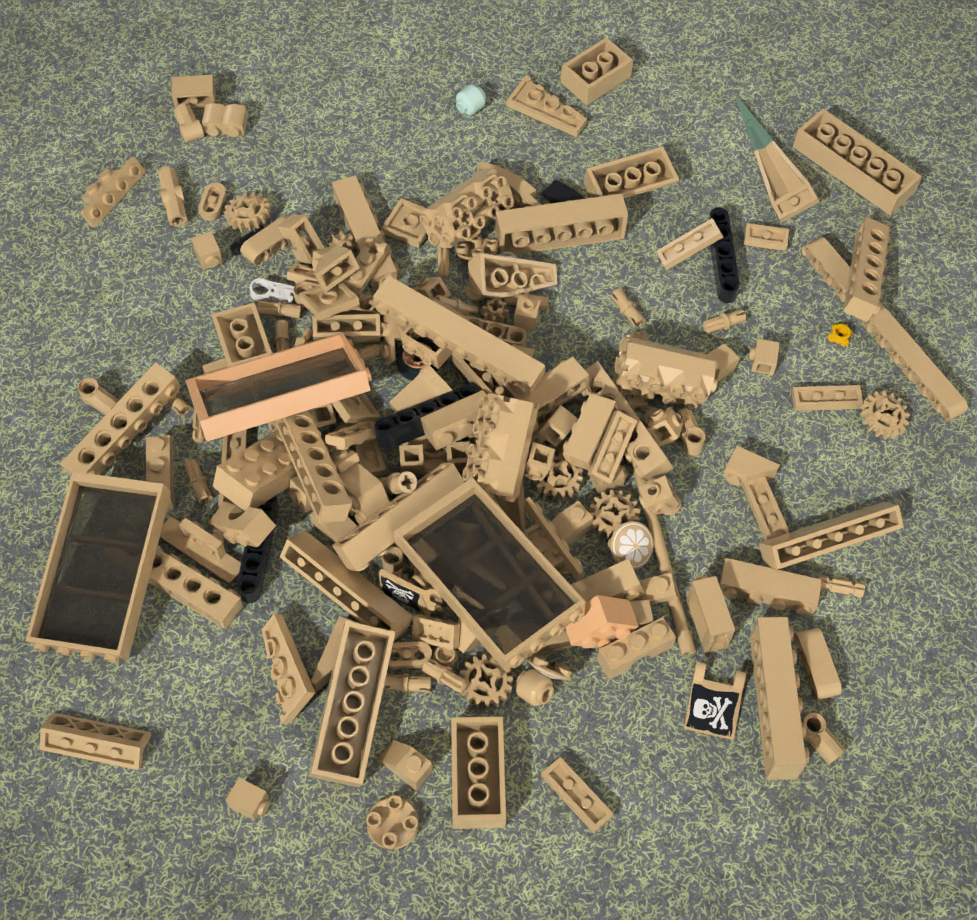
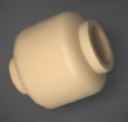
M529 669L525 673H521L516 680L517 695L532 706L546 704L553 696L552 680L539 673L536 669Z

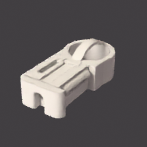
M258 278L250 284V296L256 302L271 301L279 303V301H282V303L293 304L294 286ZM263 286L268 289V292L260 295L253 289Z

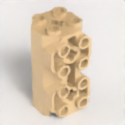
M494 168L482 169L424 209V213L420 216V222L427 232L429 242L433 246L439 245L441 248H452L460 241L469 242L480 234L481 229L484 228L488 221H496V211L510 210L514 205V198L507 179L503 176H497V171Z
M625 336L618 350L622 352L620 357L616 356L613 379L616 380L615 383L623 395L632 394L650 400L656 394H660L665 404H677L687 409H695L698 407V404L707 401L710 392H715L717 379H715V372L717 371L719 360L711 355Z
M491 393L479 399L477 420L472 428L473 434L478 435V441L476 444L471 443L468 447L467 465L462 473L463 481L473 478L490 498L497 497L501 498V500L515 502L516 498L519 497L539 404Z

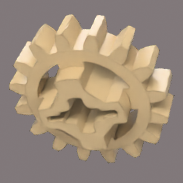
M252 192L251 195L244 193L241 197L236 195V200L230 199V205H225L226 211H224V215L228 225H232L234 230L239 227L240 232H243L245 228H248L249 231L253 227L258 229L260 228V223L266 224L265 219L270 218L271 208L267 198H263L262 194L256 196L255 192Z
M884 390L880 394L875 391L872 395H869L860 406L863 410L860 416L865 418L862 424L869 425L867 431L871 432L874 430L875 437L882 434L884 440L889 437L894 439L906 430L905 427L909 425L906 419L910 416V414L904 412L907 406H901L900 404L902 399H894V393L887 396Z
M560 452L559 457H555V454L553 456L555 464L552 473L545 476L547 483L544 480L532 481L533 485H537L536 492L543 491V498L548 497V495L552 496V501H555L556 497H560L561 501H564L565 495L572 498L574 491L579 492L583 481L582 468L566 462L563 453Z
M612 489L609 495L601 492L600 499L594 498L593 504H590L589 512L593 516L592 529L599 528V536L606 533V539H610L611 535L623 522L628 520L640 521L641 511L637 508L638 502H631L630 494L624 497L622 496L623 491L620 490L617 495L614 494Z
M483 654L482 660H478L474 656L473 664L465 663L466 670H460V677L468 682V686L461 693V696L468 695V704L475 701L477 709L481 704H485L486 710H489L490 704L493 703L497 708L499 707V700L507 701L506 693L511 694L512 692L510 685L513 684V677L509 676L511 669L505 672L493 657L491 660H487L486 654ZM475 672L476 677L469 682L471 675ZM482 676L486 681H490V687L485 681L482 682ZM503 681L502 687L497 692L496 685Z

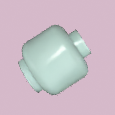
M469 85L456 95L457 109L466 115L475 114L485 105V92L479 86Z

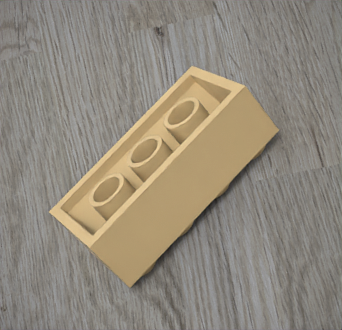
M662 146L587 168L583 183L590 197L622 194L623 198H628L678 183L679 178Z

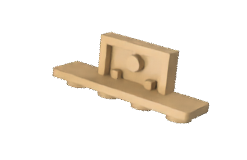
M130 157L119 170L106 169L99 174V179L86 188V192L81 198L88 204L80 213L91 227H96L145 174L144 168L135 157Z
M387 273V274L379 281V287L381 286V284L384 282V280L387 278L388 275L392 277V273ZM381 314L383 315V323L381 324L380 331L381 336L384 338L381 356L384 358V364L390 365L395 361V340L402 341L401 334L408 325H400L389 314Z
M527 497L524 508L535 525L524 530L522 533L555 569L564 564L576 581L582 580L584 569L578 558L572 557L566 541L559 539L553 523L550 520L546 521L542 515L543 511L537 502H533L530 497Z
M170 517L163 524L160 539L229 585L238 577L241 562L226 553L224 541L220 536L215 533L209 534L199 522H191L187 518L179 522L175 518Z

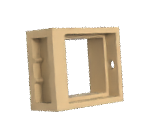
M432 299L434 302L440 304L441 306L447 308L448 310L454 312L455 314L461 316L462 318L470 322V318L466 317L465 315L461 314L460 312L456 311L450 306L444 304L438 299ZM408 326L401 334L404 350L411 355H417L425 364L433 365L439 369L453 351L446 347L439 348L437 352L432 351L416 341L420 335Z
M698 577L692 581L686 601L704 653L728 648L735 632V627L717 577Z

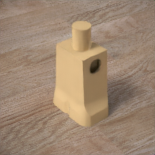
M426 364L420 370L417 377L389 403L394 413L450 392L452 389L431 366Z

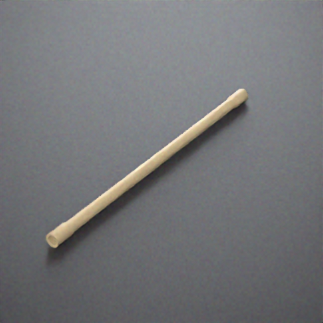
M636 437L632 438L630 442L635 441ZM633 460L631 462V465L636 479L638 491L641 496L642 494L639 487L644 485L648 480L646 479V477L641 480V478L634 470V468L637 465ZM648 508L644 509L648 528L653 537L654 550L661 575L673 574L658 515H653ZM674 577L678 598L668 600L677 631L676 636L681 655L685 656L686 652L690 654L696 653L691 632L688 629Z

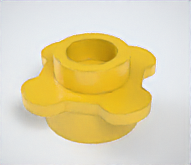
M844 324L833 325L831 328L832 333L828 335V340L839 343L842 347L848 346V339L853 335L852 330Z

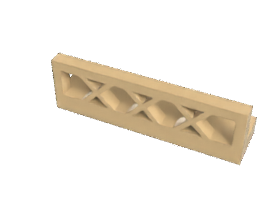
M53 712L41 726L40 750L139 770L143 762V749L150 740L151 732ZM133 738H134V739H139L140 741L138 742V741L129 740V739H133Z

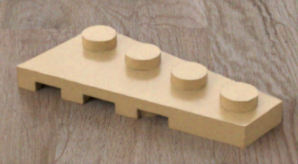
M527 75L506 101L507 107L575 137H578L587 123V118L569 105H563L559 102L558 97L554 94L551 96L545 92L543 86L534 84Z
M273 614L263 627L262 634L267 658L272 659L273 663L272 670L270 671L272 681H276L279 692L275 696L277 704L282 705L281 724H288L295 719L316 692L283 615Z

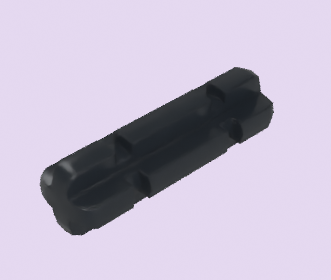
M260 225V228H255V232L252 230L240 238L239 242L236 241L231 244V252L236 256L241 254L240 249L243 243L265 227Z

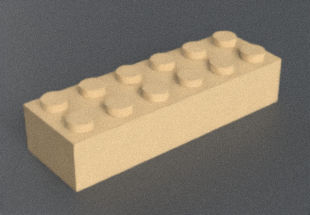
M822 109L797 130L793 144L796 150L890 216L915 194L922 178L921 175L825 109Z
M610 194L601 197H589L580 200H568L559 203H547L538 206L496 211L495 239L498 240L499 254L511 252L517 255L624 239L628 211L622 194Z
M758 617L750 634L766 780L797 779L801 772L804 771L806 764L809 763V749L804 747L803 740L806 737V725L804 722H801L800 713L803 712L802 698H798L797 689L800 686V678L794 669L797 655L796 650L792 649L791 646L794 632L793 627L789 626L788 617Z
M351 621L344 622L308 777L354 787L363 785L393 646L394 631Z

